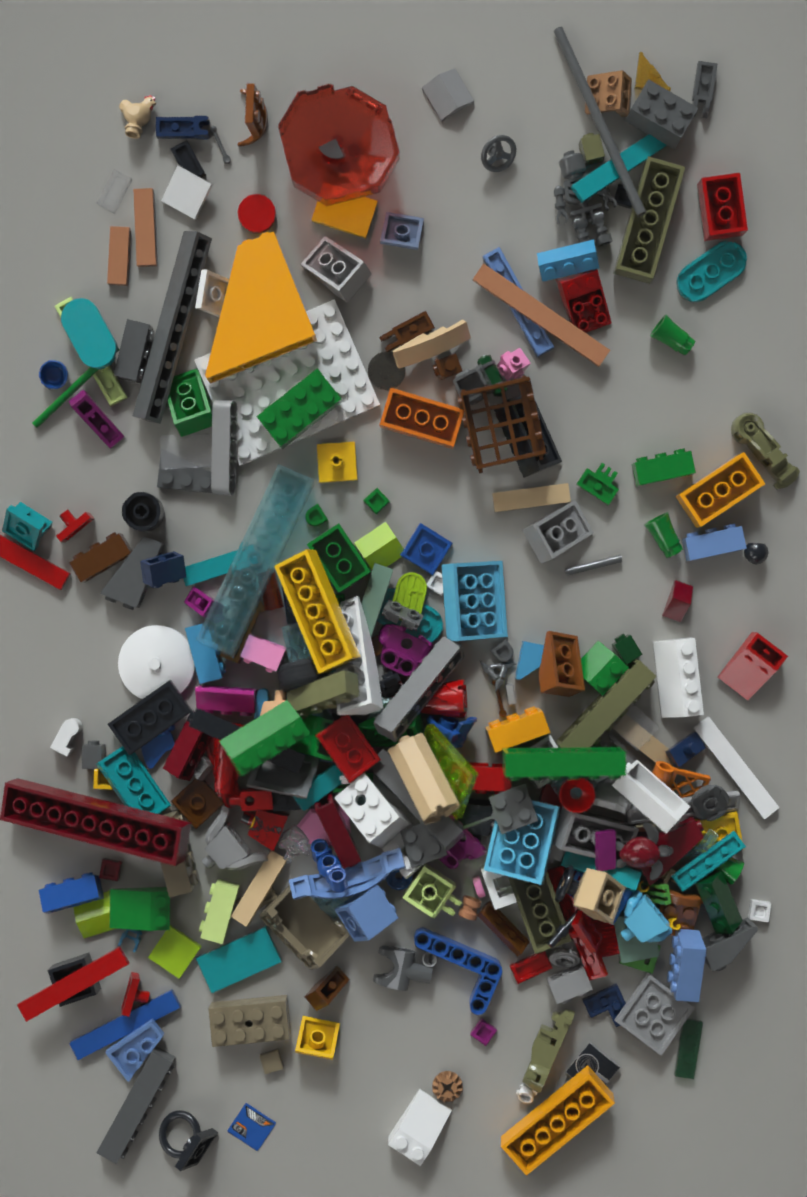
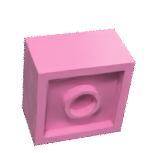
M250 634L240 657L244 658L243 662L248 664L255 662L266 667L265 670L272 673L277 671L282 665L288 648L255 634Z

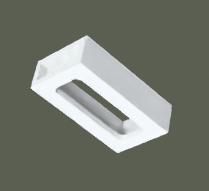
M638 760L632 764L628 762L626 764V776L616 779L612 785L666 834L690 808L683 799Z

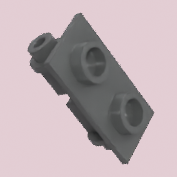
M388 600L382 613L385 619L396 624L399 618L402 619L401 626L411 631H417L424 616L416 610L406 608L400 603Z

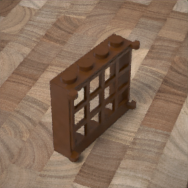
M524 375L519 379L465 391V389L461 390V397L458 398L459 407L464 409L465 413L462 421L464 428H468L469 436H466L468 447H472L473 455H470L472 466H476L479 474L483 473V469L537 456H539L540 460L544 459L543 455L547 453L529 376L526 377ZM519 385L522 399L507 402L504 388ZM501 389L503 403L489 406L486 392ZM482 393L485 407L471 410L468 396ZM523 403L525 417L511 420L508 406ZM504 407L507 421L493 424L490 410ZM486 411L489 425L475 428L472 414ZM526 421L529 435L515 438L512 424ZM508 425L511 439L497 442L494 428ZM490 429L493 444L479 447L476 432ZM530 439L533 453L519 456L516 442ZM512 443L515 457L501 460L498 446ZM494 447L497 461L483 464L480 450Z

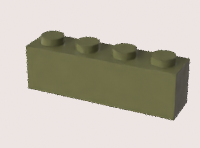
M342 670L287 692V700L301 719H306L311 714L322 713V710L335 708L338 704L349 703L352 699L359 697L358 674Z

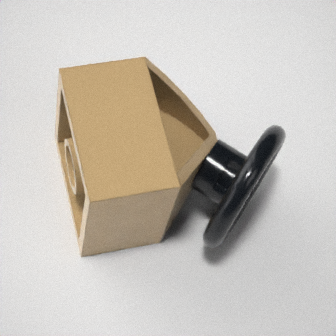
M568 866L559 881L555 901L561 902L567 893L574 896V905L592 919L613 924L625 886L608 873L589 868L586 869L580 881L572 879L574 867Z

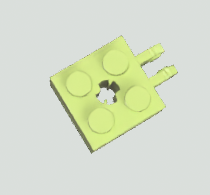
M427 863L419 868L411 884L403 892V899L434 919L441 909L451 916L455 915L454 909L445 904L448 899L458 906H461L463 903L452 895L456 888V883ZM432 887L433 893L429 892V894H427L426 888Z

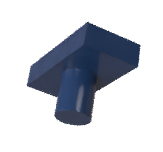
M692 732L665 752L673 766L679 768L706 747L697 732Z

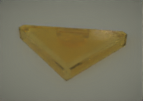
M639 52L634 89L642 90L649 79L666 90L671 91V88L667 86L659 72L645 58L643 52Z

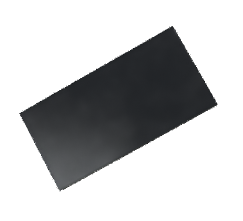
M169 680L109 722L108 726L130 756L190 714L192 709L172 680Z

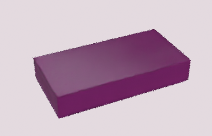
M613 829L595 832V869L598 871L616 869V831Z

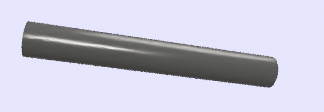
M617 555L565 568V573L568 576L621 563L622 557Z

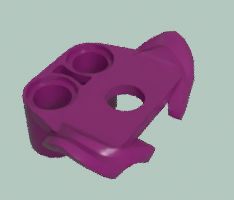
M385 624L380 629L378 636L379 642L383 645L381 662L385 667L404 676H410L422 662L423 658L432 651L434 646L420 634L417 638L406 633V627ZM405 638H409L412 641V646L409 649H405L401 645L402 640ZM392 653L395 656V660L387 662L384 656ZM408 661L413 666L410 670H404L402 664Z
M452 815L449 816L453 821L456 819ZM467 829L463 830L466 840L460 839L447 851V856L439 858L450 869H456L463 859H477L488 852L481 842Z

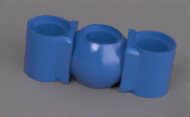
M324 839L314 840L311 844L313 860L317 863L318 872L323 877H326L334 892H343L346 890L348 883L346 872L342 868L339 858L332 854L331 848L328 847V843Z

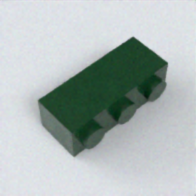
M712 871L695 883L716 934H733L743 920L723 872Z

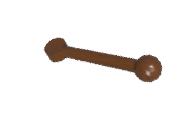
M498 689L496 691V695L500 707L499 715L501 717H505L507 715V712L503 708L500 691Z

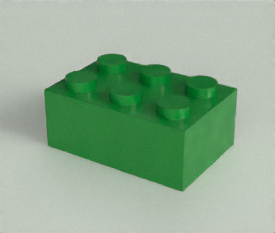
M339 523L307 544L309 549L317 551L326 575L338 593H341L371 573Z

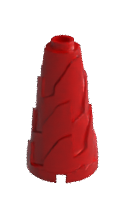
M465 680L443 683L420 713L466 718L467 712H464V708H467Z
M233 723L240 727L245 726V724ZM213 737V757H215L213 774L215 777L214 792H217L219 797L229 798V794L234 792L239 774L221 746L220 740Z

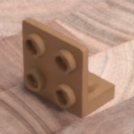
M623 70L587 76L588 85L601 113L615 111L621 117H627L630 112L632 78ZM585 103V113L589 115L591 113Z

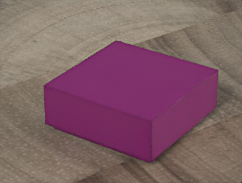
M481 1018L470 1032V1035L486 1046L497 1032V1029Z

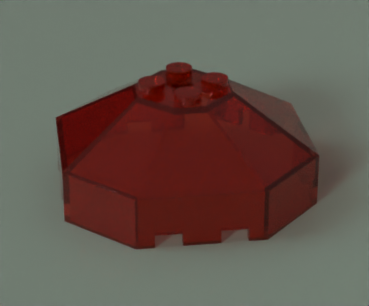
M327 84L317 87L316 90L297 92L278 125L293 187L325 206L380 193L400 160L399 147L386 105L354 86L334 90V85ZM336 139L340 149H345L344 153L346 156L343 159H332L325 156L319 147Z

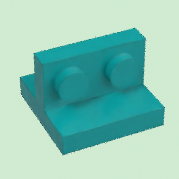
M20 502L16 507L10 505L6 509L2 532L35 551L39 547L41 537L52 527L53 522Z

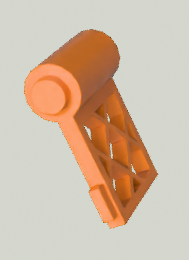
M657 761L652 771L672 791L677 790L680 798L693 795L698 789L708 785L711 780L708 775L675 768L664 761ZM677 774L686 778V780L678 784L674 781ZM698 779L703 780L701 786L693 787L692 782ZM689 784L692 790L682 794L679 788Z

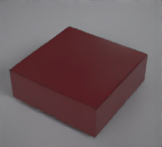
M103 858L99 878L118 882L122 861Z

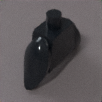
M452 789L456 799L457 797L459 798L460 807L451 815L459 820L463 826L492 815L493 808L490 800L461 797L460 800L457 792ZM495 819L467 830L481 842V836H489V833L493 831Z

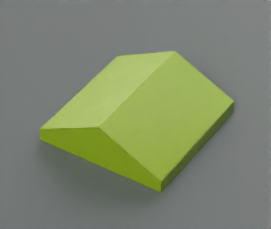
M386 522L354 542L371 569H373L374 563L385 567L389 566L402 557L400 554L404 549Z
M110 890L103 892L104 899L73 907L76 924L84 939L116 929L110 928Z

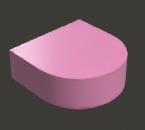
M473 877L472 880L478 898L485 897L486 894L480 877Z

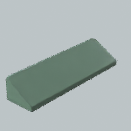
M374 563L361 602L370 636H372L394 570Z

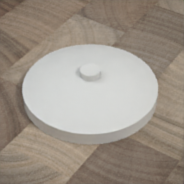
M153 625L137 630L125 641L119 654L118 669L120 677L127 689L141 699L169 680H172L178 691L182 693L191 683L195 673V665L187 638L179 631L167 626Z

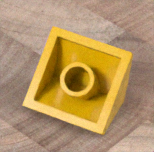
M302 1016L295 1053L333 1060L340 1023Z

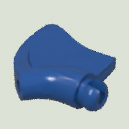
M175 725L141 747L142 755L148 768H153L161 756L174 747L175 739L171 731L175 730Z

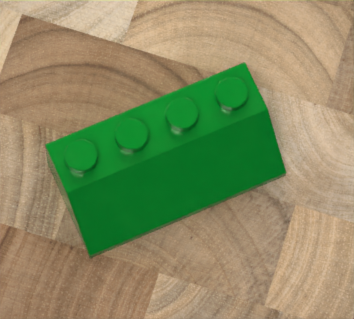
M286 700L219 742L238 774L243 776L308 736L310 732L299 714Z

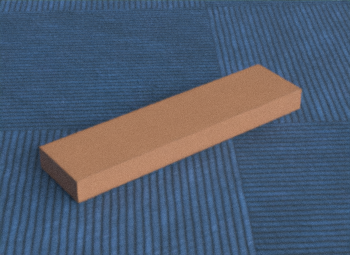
M153 188L133 189L137 266H157Z

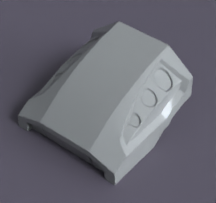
M608 777L598 782L594 789L595 800L593 804L625 814L630 809L632 803L612 786L616 779H609Z

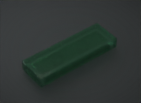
M687 1019L681 1027L674 1070L676 1077L694 1079L703 1022L700 1020Z

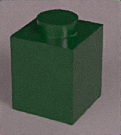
M623 633L614 639L615 642L612 646L625 664L643 655L631 635L627 634L625 636Z

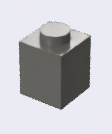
M90 740L88 744L82 745V769H99L96 764L105 758V744H100L99 740Z

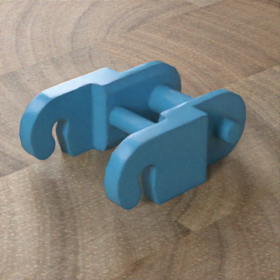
M127 929L122 933L118 946H121L126 937L132 939L136 943L133 950L135 953L141 941L139 936L143 934L142 930ZM131 931L137 934L136 938L128 935V932Z

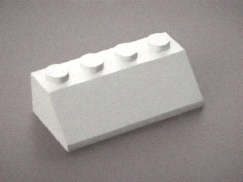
M695 638L654 641L653 650L661 717L704 715Z

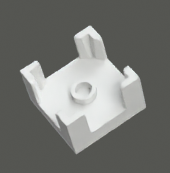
M485 864L480 865L494 909L516 903L512 887L507 886L500 889L496 878L504 875L485 871Z

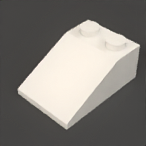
M419 1089L389 1134L388 1145L421 1166L435 1144L452 1109Z

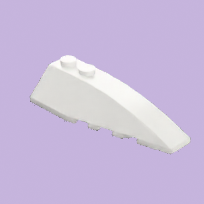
M356 596L342 601L340 608L361 657L337 668L333 674L342 670L358 674L360 696L352 699L349 703L338 704V715H367L383 709L373 644L360 598Z

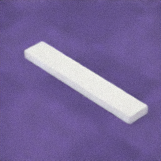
M706 717L693 728L763 819H766L780 808L710 717Z

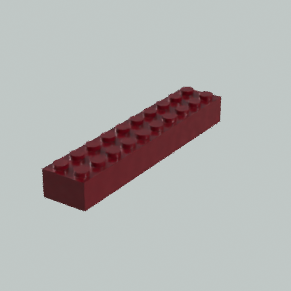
M19 778L5 782L0 815V820L172 866H177L186 861L191 822Z

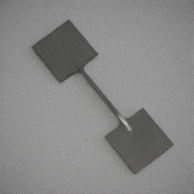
M526 784L489 797L493 808L492 815L463 826L462 831L492 819L497 821L501 834L537 822L538 818ZM422 824L400 831L411 868L448 855L446 849Z

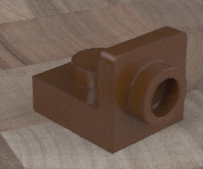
M456 353L441 359H435V365L432 366L435 375L440 376L441 380L462 372Z

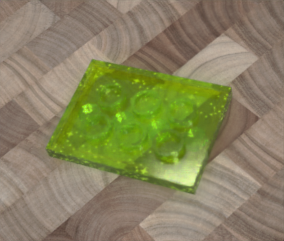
M433 723L428 724L424 736L459 802L460 807L452 815L455 819L462 818L478 773Z

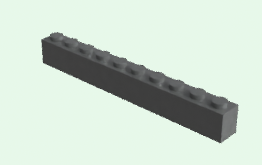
M198 231L183 232L132 415L148 422L161 424L198 292L201 270H204L212 238Z

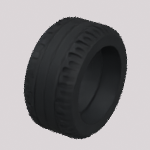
M312 658L286 663L277 670L280 688L284 692H289L330 676L329 672L318 674Z

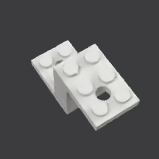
M366 773L360 775L335 797V800L369 843L382 848L384 852L401 848L406 868L399 871L406 879L423 866L411 868L409 858L404 853L405 846L400 831L414 825L402 810L387 801ZM361 795H365L366 803L359 806L357 799Z

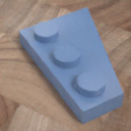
M152 1018L108 1048L105 1053L129 1082L146 1057L162 1039L164 1032Z

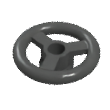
M497 135L491 138L484 145L481 152L483 166L491 172H501L507 169L516 157L517 148L514 140L506 135ZM501 141H505L510 145L511 153L503 150ZM507 159L500 166H492L496 160Z

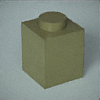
M588 133L580 139L579 148L585 165L603 162L605 154L600 134Z

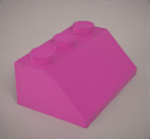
M199 685L195 687L196 708L208 713H213V710H217L225 715H232V712H240L241 716H251L252 713H255L258 689Z

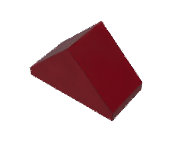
M674 580L662 616L681 622L691 605L693 586Z

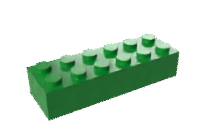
M620 747L502 748L503 774L505 777H509V780H521V777H529V780H541V777H549V780H560L561 776H567L570 780H579L581 776H588L589 779L596 780L601 779V776H609V779H621V776H626V751Z

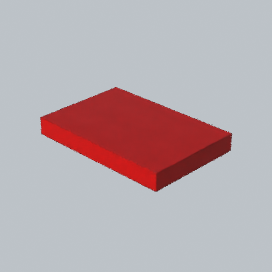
M342 715L315 735L348 783L354 781L381 760L350 715Z

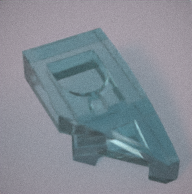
M708 829L701 843L696 844L685 856L693 858L705 853L715 843L719 835L713 830Z

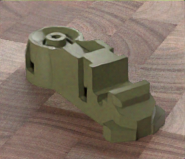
M751 412L736 417L731 426L733 438L738 443L746 444L776 481L773 485L775 489L788 487L796 481L800 470L788 463L786 459L788 455L780 451L779 448L781 446L765 430L762 419L757 414Z
M568 1009L561 1012L554 1011L551 1018L555 1021L553 1028L541 1024L533 1043L531 1061L522 1080L528 1088L538 1093L542 1091L566 1033L573 1021L574 1011Z

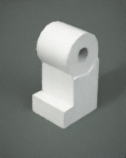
M77 718L66 720L50 748L65 756L71 755L74 747L70 745L75 735L82 729L81 721Z

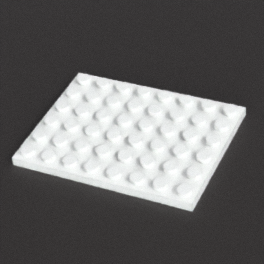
M335 299L306 311L317 338L316 342L211 384L205 376L211 353L194 360L212 403L215 400H231L237 403V461L240 466L281 449L256 416L317 368L341 397L342 403L290 444L380 406Z

